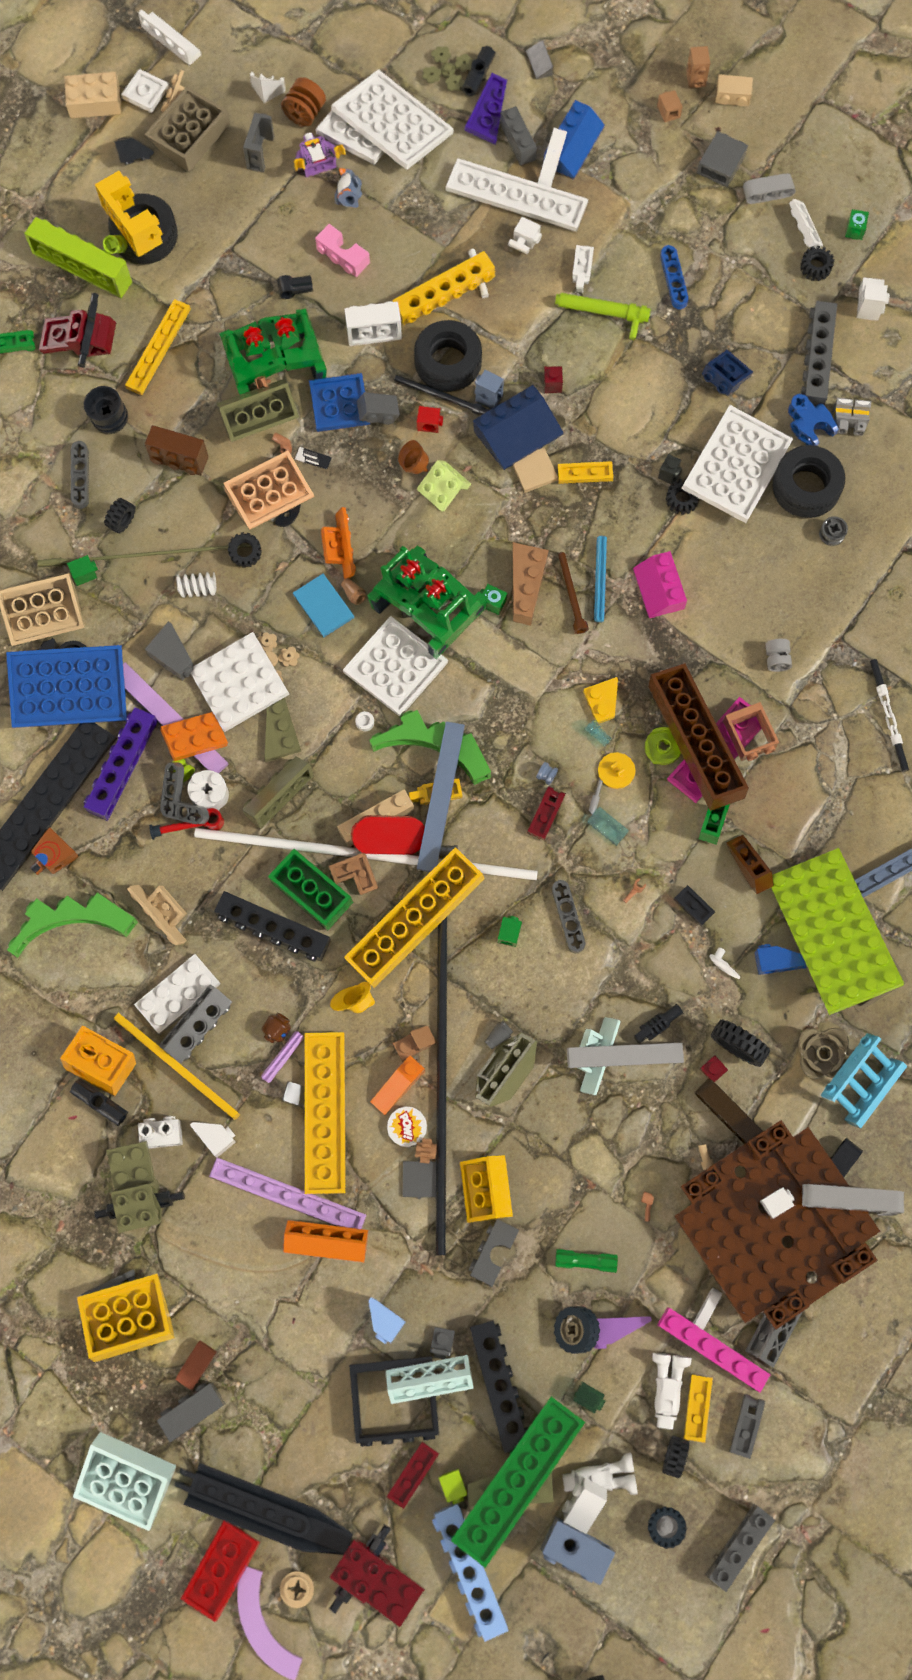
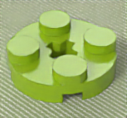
M668 727L656 728L648 735L644 746L645 753L653 764L669 765L679 759L681 751ZM661 742L669 746L666 750L659 748Z

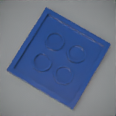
M362 373L309 381L317 432L370 425L367 421H360L357 400L365 392Z

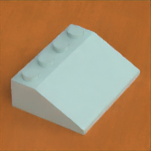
M100 1432L90 1446L73 1497L149 1531L168 1489L176 1465Z

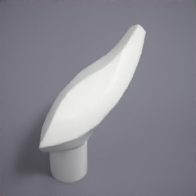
M719 947L715 955H709L718 968L740 979L738 973L721 959L725 953L724 949Z

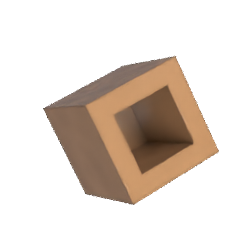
M676 91L664 92L659 95L657 107L664 122L681 118L683 106Z

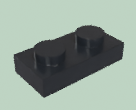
M688 885L673 899L700 926L715 913Z

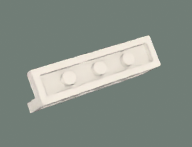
M143 10L138 12L142 28L185 63L191 65L201 56V52L197 47L152 12L148 15Z

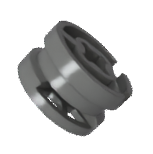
M837 516L827 518L819 532L822 542L829 546H836L842 543L848 532L847 523Z

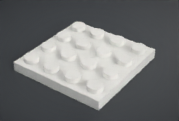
M390 616L343 669V673L401 717L446 666L448 660L442 655L436 660L428 653L427 643Z
M253 632L192 667L191 675L224 732L289 695Z

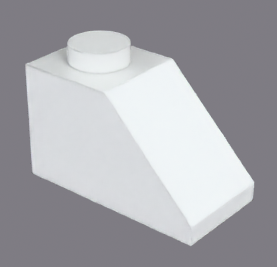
M197 1122L190 1124L215 1157H219L236 1143L233 1139L236 1135L229 1127L224 1128L219 1124Z

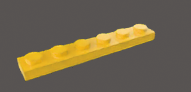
M176 299L173 300L126 382V389L143 395L191 310L190 305Z

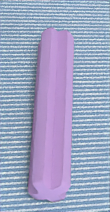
M294 1032L261 1075L263 1080L268 1083L272 1081L304 1039L301 1033Z

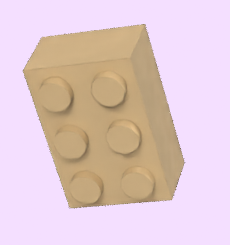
M116 71L65 76L66 106L70 119L121 114L120 85Z

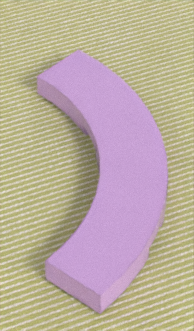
M247 1566L238 1582V1609L246 1637L258 1656L269 1667L288 1679L296 1680L302 1657L287 1650L270 1633L260 1608V1583L263 1571Z

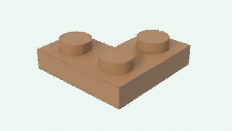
M365 853L329 866L336 884L354 878L360 895L379 889Z

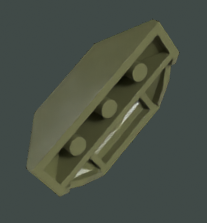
M521 1032L517 1036L499 1044L477 1075L475 1097L490 1107L512 1099L534 1068L537 1041Z

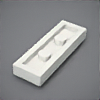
M793 199L789 203L792 209L791 214L798 222L797 227L805 237V244L809 248L812 246L815 249L817 246L821 248L823 244L804 203Z

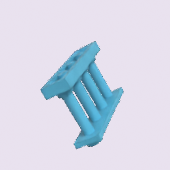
M868 1033L860 1040L858 1046L831 1082L826 1085L825 1090L821 1094L823 1098L835 1102L837 1100L849 1112L844 1120L848 1124L860 1129L907 1067L903 1061L893 1058L888 1059L876 1047L881 1038ZM871 1053L884 1065L878 1075L865 1063ZM859 1069L872 1080L867 1090L853 1078ZM848 1084L860 1096L855 1106L842 1094V1091Z

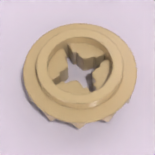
M295 1571L284 1577L280 1586V1595L285 1604L292 1608H301L312 1599L314 1584L308 1574ZM298 1580H300V1588L306 1591L299 1592L297 1599H295V1591L290 1588L295 1587Z

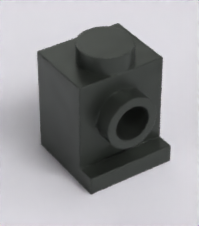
M668 454L660 468L658 478L671 485L674 481H677L682 472L680 467L681 459Z

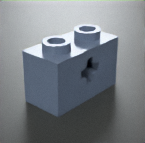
M484 370L482 375L479 374L475 380L476 389L474 393L476 394V402L489 409H493L498 406L503 398L504 379Z

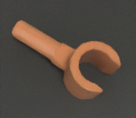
M264 376L254 379L257 389L263 386L268 387L267 384L271 383V380H265Z
M637 879L633 884V889L623 901L627 903L636 893H641L646 884L643 887H638L637 883L640 879Z
M644 1192L641 1198V1202L647 1204L645 1209L646 1222H650V1210L654 1201L653 1195L648 1192Z

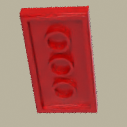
M223 1521L180 1599L213 1622H217L257 1550L260 1541L236 1525Z

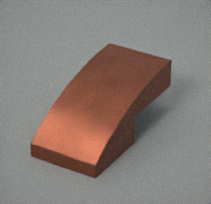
M200 1340L175 1380L193 1390L217 1351Z

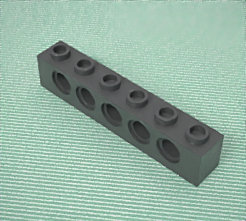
M816 301L814 308L811 307L809 318L812 319V322L809 323L807 334H810V339H807L806 342L808 354L805 355L804 365L807 367L803 371L802 381H805V386H802L801 394L808 397L814 406L820 403L825 405L828 397L837 303Z

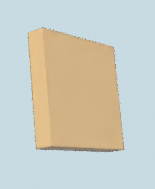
M545 448L536 450L512 465L524 493L558 481V476Z

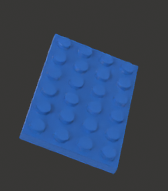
M122 645L6 652L12 728L126 721L127 707Z

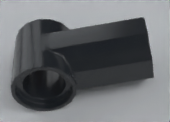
M283 275L277 279L279 296L282 299H291L295 294L313 292L311 275L295 278Z

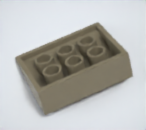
M186 86L144 135L176 165L190 172L231 123L227 109Z

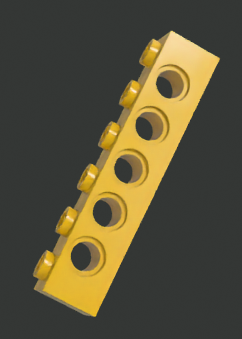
M485 251L393 299L392 302H398L401 322L403 325L413 323L417 318L430 314L432 310L438 307L445 306L449 301L461 297L469 290L476 289L481 283L491 281L495 277V266Z

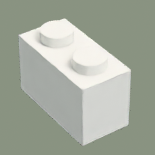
M584 1478L581 1484L578 1483L575 1486L572 1499L570 1501L567 1500L563 1506L564 1523L587 1534L607 1501V1489Z

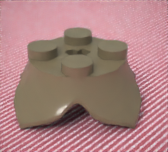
M811 1028L803 1031L800 1035L798 1043L801 1053L800 1066L804 1074L813 1079H820L822 1077L834 1078L849 1058L846 1055L849 1047V1038L846 1030L829 1028L820 1032L817 1029ZM819 1050H820L821 1052H822L823 1050L827 1052V1053L825 1054V1056L827 1057V1059H825V1058L822 1059V1058L820 1057Z

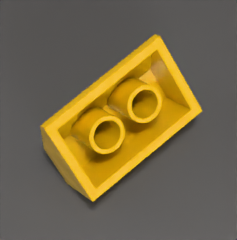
M505 1155L486 1156L460 1162L467 1223L513 1217Z

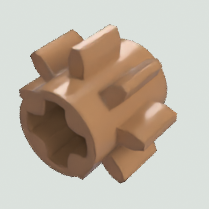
M423 1138L422 1143L417 1142L415 1157L420 1158V1163L429 1164L430 1159H435L437 1144H432V1139Z

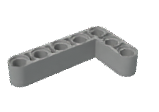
M803 1184L802 1206L876 1212V1215L895 1216L904 1213V1192Z

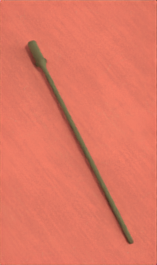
M247 543V544H241V545H239L238 548L252 547V546ZM228 545L89 557L90 561L221 550L228 549ZM60 557L38 560V567L62 566L76 559Z

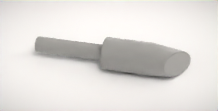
M599 780L596 793L592 796L589 811L592 815H594L599 803L602 780Z

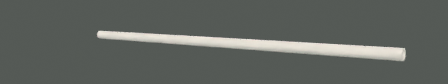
M200 828L195 829V838L291 850L296 849L298 851L353 857L362 853L357 848ZM366 854L370 860L417 865L419 856ZM472 863L483 874L537 880L538 871Z

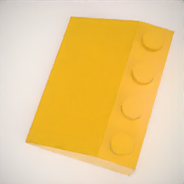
M158 1274L77 1297L88 1357L93 1362L175 1338Z

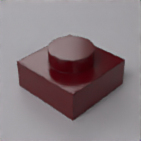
M716 1055L700 1068L704 1075L714 1082L728 1071Z

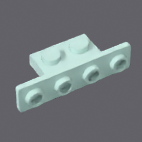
M605 1017L599 1034L593 1030L586 1029L580 1047L613 1046L620 1020ZM606 1067L578 1068L586 1072L580 1091L596 1095Z

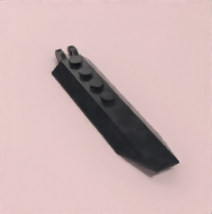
M199 1463L196 1473L180 1468L179 1473L193 1479L191 1486L182 1481H175L174 1484L175 1487L188 1492V1496L183 1504L185 1506L302 1552L344 1555L350 1545L353 1533L317 1508L202 1463Z

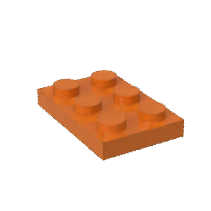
M213 712L161 726L160 729L173 761L206 753L228 745L224 732Z

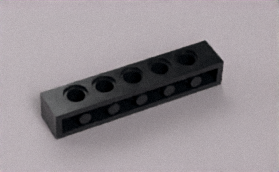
M223 891L214 910L219 921L224 923L232 922L235 924L234 927L242 931L248 929L252 931V935L260 939L266 937L270 939V943L280 947L281 944L287 946L288 951L294 954H298V952L303 953L306 959L316 962V960L322 961L331 942L330 937L226 891ZM241 909L242 912L239 916H232L233 910ZM254 916L259 917L258 923H256V924H250V923H249V920H250L252 917H254ZM270 924L277 925L276 930L273 932H268L267 927ZM287 932L294 933L292 939L287 940L284 938ZM310 939L312 944L310 947H303L302 942Z
M494 1320L472 1326L470 1330L504 1453L515 1449L528 1430V1427H523L524 1412L522 1406L518 1407L516 1402L519 1394L516 1385L512 1386L510 1378L513 1377L511 1366L506 1365L504 1357L508 1356L504 1344L500 1345L498 1336H502L499 1323L494 1324ZM488 1337L493 1338L495 1341V1347L491 1350H487L483 1346L484 1340ZM493 1358H497L501 1362V1367L496 1371L491 1370L489 1367V1362ZM498 1379L506 1381L507 1387L504 1391H497L495 1389V1382ZM504 1400L512 1402V1409L509 1412L501 1410L500 1406ZM510 1421H515L518 1424V1430L515 1433H509L506 1429Z

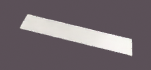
M557 128L553 129L538 184L551 187L566 138V131Z

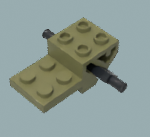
M147 1141L106 1150L115 1190L111 1192L113 1203L107 1204L106 1209L94 1211L96 1219L103 1217L116 1218L119 1233L160 1224L162 1222V1208L173 1206L174 1201L185 1200L184 1191L172 1194L170 1191L160 1192L158 1179H155Z

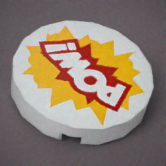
M402 1107L391 1114L388 1119L387 1130L393 1142L402 1147H411L417 1145V1142L422 1141L426 1135L427 1124L425 1117L419 1110L414 1107Z

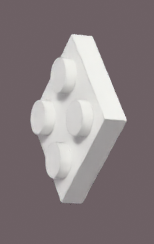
M139 69L121 95L124 100L152 113L169 89V84Z

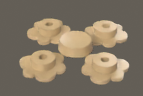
M265 632L263 636L257 637L273 667L278 663V660L285 667L297 665V659L300 655L294 647L282 649V654L277 657L272 652L273 648L277 647V636L275 634L269 635L268 632ZM277 670L276 672L283 682L282 673L280 670Z

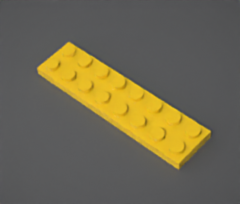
M305 1033V1194H345V1033Z

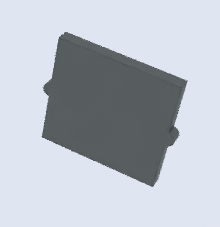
M420 1159L418 1161H403V1197H417L418 1199H421V1197H436V1161H430L429 1164L420 1163Z

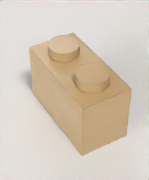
M719 74L715 103L749 106L752 96L753 77Z

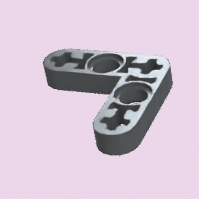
M179 762L168 763L164 771L160 805L162 815L192 824H205L209 820V812L205 807L181 801L184 777L183 765ZM171 785L175 788L173 795L170 793ZM184 807L187 809L186 817H184L182 814V809ZM194 813H199L201 815V818L199 816H194Z

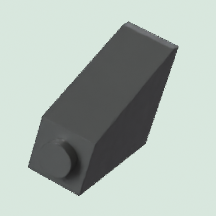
M168 621L145 648V651L150 658L183 681L185 677L191 675L194 665L172 623Z

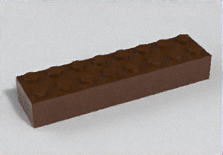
M684 663L651 674L648 687L709 810L711 811L745 799L749 787L686 664Z

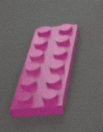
M741 697L732 704L716 723L734 760L739 755L723 720L725 715L751 706ZM756 717L733 725L744 749L762 729ZM684 759L667 780L693 802L697 803L703 796Z

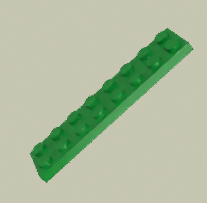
M551 1396L455 1533L451 1542L482 1567L486 1568L585 1422Z

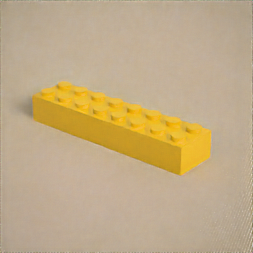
M455 847L344 958L375 988L485 879L483 873Z

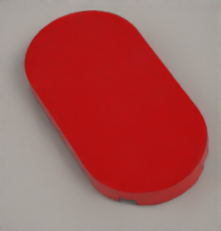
M367 815L360 818L353 825L351 840L355 847L365 854L409 855L421 849L425 826L413 816Z

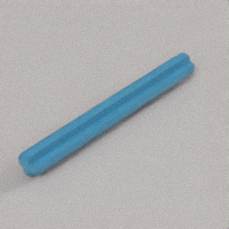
M606 536L597 537L594 621L600 623L604 621Z

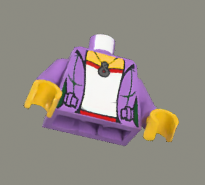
M307 133L303 137L304 142L300 143V150L296 153L294 160L295 171L303 168L305 176L309 177L337 168L336 157L338 159L340 155H346L343 145L335 146L329 141H325L322 136L314 138L312 133Z

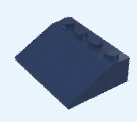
M534 385L473 420L474 433L503 470L564 435L544 397Z

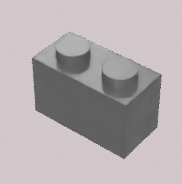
M364 392L357 400L360 421L389 425L393 424L400 415L397 396Z

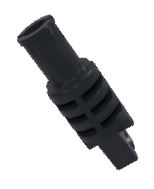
M675 1004L666 1012L658 1013L639 1027L641 1031L634 1036L637 1043L640 1044L647 1038L651 1041L669 1028L670 1023L683 1014L680 1006Z

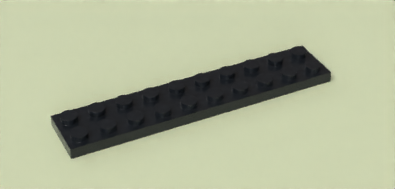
M96 723L78 725L1 827L0 889L2 891L30 856L32 849L53 825L116 741V736Z

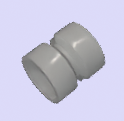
M787 639L768 641L765 644L766 654L769 656L767 658L768 670L781 672L791 669L790 641Z

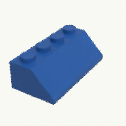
M577 100L574 101L558 128L566 131L567 134L556 171L572 179L576 177L605 126L590 106ZM547 147L546 151L544 152V160H545V157H546V153H547L548 147Z

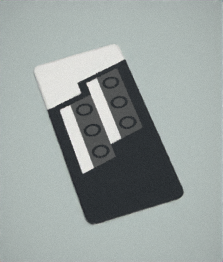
M299 447L295 459L328 469L332 457Z

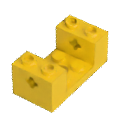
M117 171L96 183V191L102 208L136 255L140 257L162 244V232L158 226L160 223L154 214L151 215L148 209L133 218H130L127 212H123L135 205L133 201L134 193L130 188L131 183L128 177L123 176L120 171Z

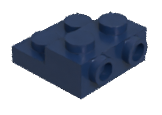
M728 350L707 363L702 372L705 381L714 384L718 392L724 393L726 396L738 390L739 386L753 374L750 368Z

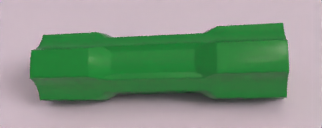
M556 1249L555 1267L569 1269L579 1267L597 1269L601 1272L617 1273L618 1255L605 1253L595 1255Z

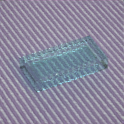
M601 807L587 821L589 825L615 846L629 832L627 828Z

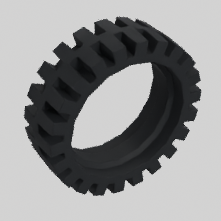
M720 1019L711 1033V1038L721 1045L722 1048L756 1067H761L770 1053V1048L765 1043H762L763 1041L757 1039L749 1031L727 1020Z

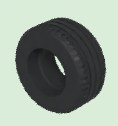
M146 193L134 194L133 201L135 205L123 212H127L130 218H133L148 209L151 215L154 214L160 223L158 226L162 232V244L138 257L127 242L126 251L118 254L132 263L152 264L168 256L177 243L178 230L175 217L170 206L160 197ZM109 217L108 229L110 235H122Z
M444 320L432 323L422 330L415 342L414 361L416 372L427 386L439 391L453 392L464 389L474 382L481 370L482 346L478 335H476V332L471 327L459 321ZM451 347L461 351L464 354V358L456 364L444 365L435 361L432 355L441 348Z
M803 445L793 448L783 456L775 471L772 484L774 497L785 511L797 517L816 518L824 515L837 504L844 489L846 477L843 465L832 452L820 446ZM802 471L812 472L821 478L825 488L818 492L804 491L796 485L793 475Z

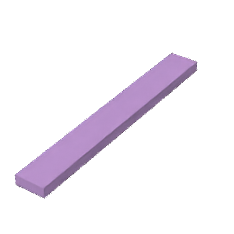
M126 662L123 664L125 690L150 714L154 715L162 726L184 720ZM215 750L194 756L207 770L220 773L229 765Z
M216 1158L209 1177L336 1226L362 1229L366 1215L313 1194H305L303 1190L220 1158Z

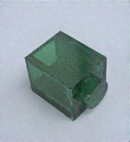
M581 1381L572 1398L573 1401L593 1413H596L597 1410L601 1411L606 1402L603 1399L605 1394Z

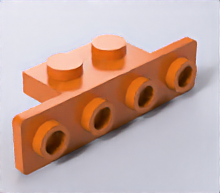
M341 507L335 514L337 528L323 526L321 536L325 563L342 564L345 580L347 578L351 579L355 574L356 566L353 563V548L350 542L351 532L348 528L349 516L346 514V508Z

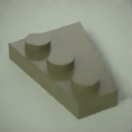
M285 698L267 707L265 762L301 752Z

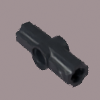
M487 45L482 47L477 58L472 62L471 70L462 86V91L466 95L471 97L476 95L481 83L486 80V73L496 55V51L492 47Z
M81 1078L72 1085L70 1090L72 1095L115 1125L119 1126L126 1119L127 1110ZM102 1097V1098H103V1103H102V1105L99 1106V1107H96V1106H95V1101H96L98 1098Z

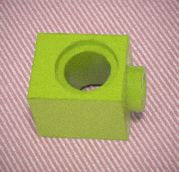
M459 1468L439 1476L447 1503L452 1501L454 1505L465 1500L464 1496L467 1495V1491Z

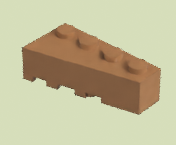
M513 542V622L531 626L549 550Z

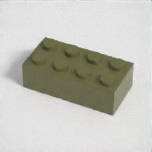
M285 379L268 384V387L263 386L216 403L231 442L299 418L289 385Z

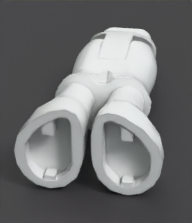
M653 1353L652 1359L657 1364L658 1369L655 1396L657 1427L673 1429L674 1420H677L676 1416L680 1407V1389L683 1383L681 1381L684 1368L691 1365L692 1358L672 1355V1377H667L671 1355Z
M631 1453L624 1454L620 1461L609 1464L606 1462L603 1465L585 1466L577 1470H571L572 1473L562 1474L565 1492L573 1491L578 1483L581 1484L583 1479L587 1478L610 1491L621 1488L626 1489L631 1495L638 1494L635 1474L616 1478L612 1477L614 1473L634 1472Z

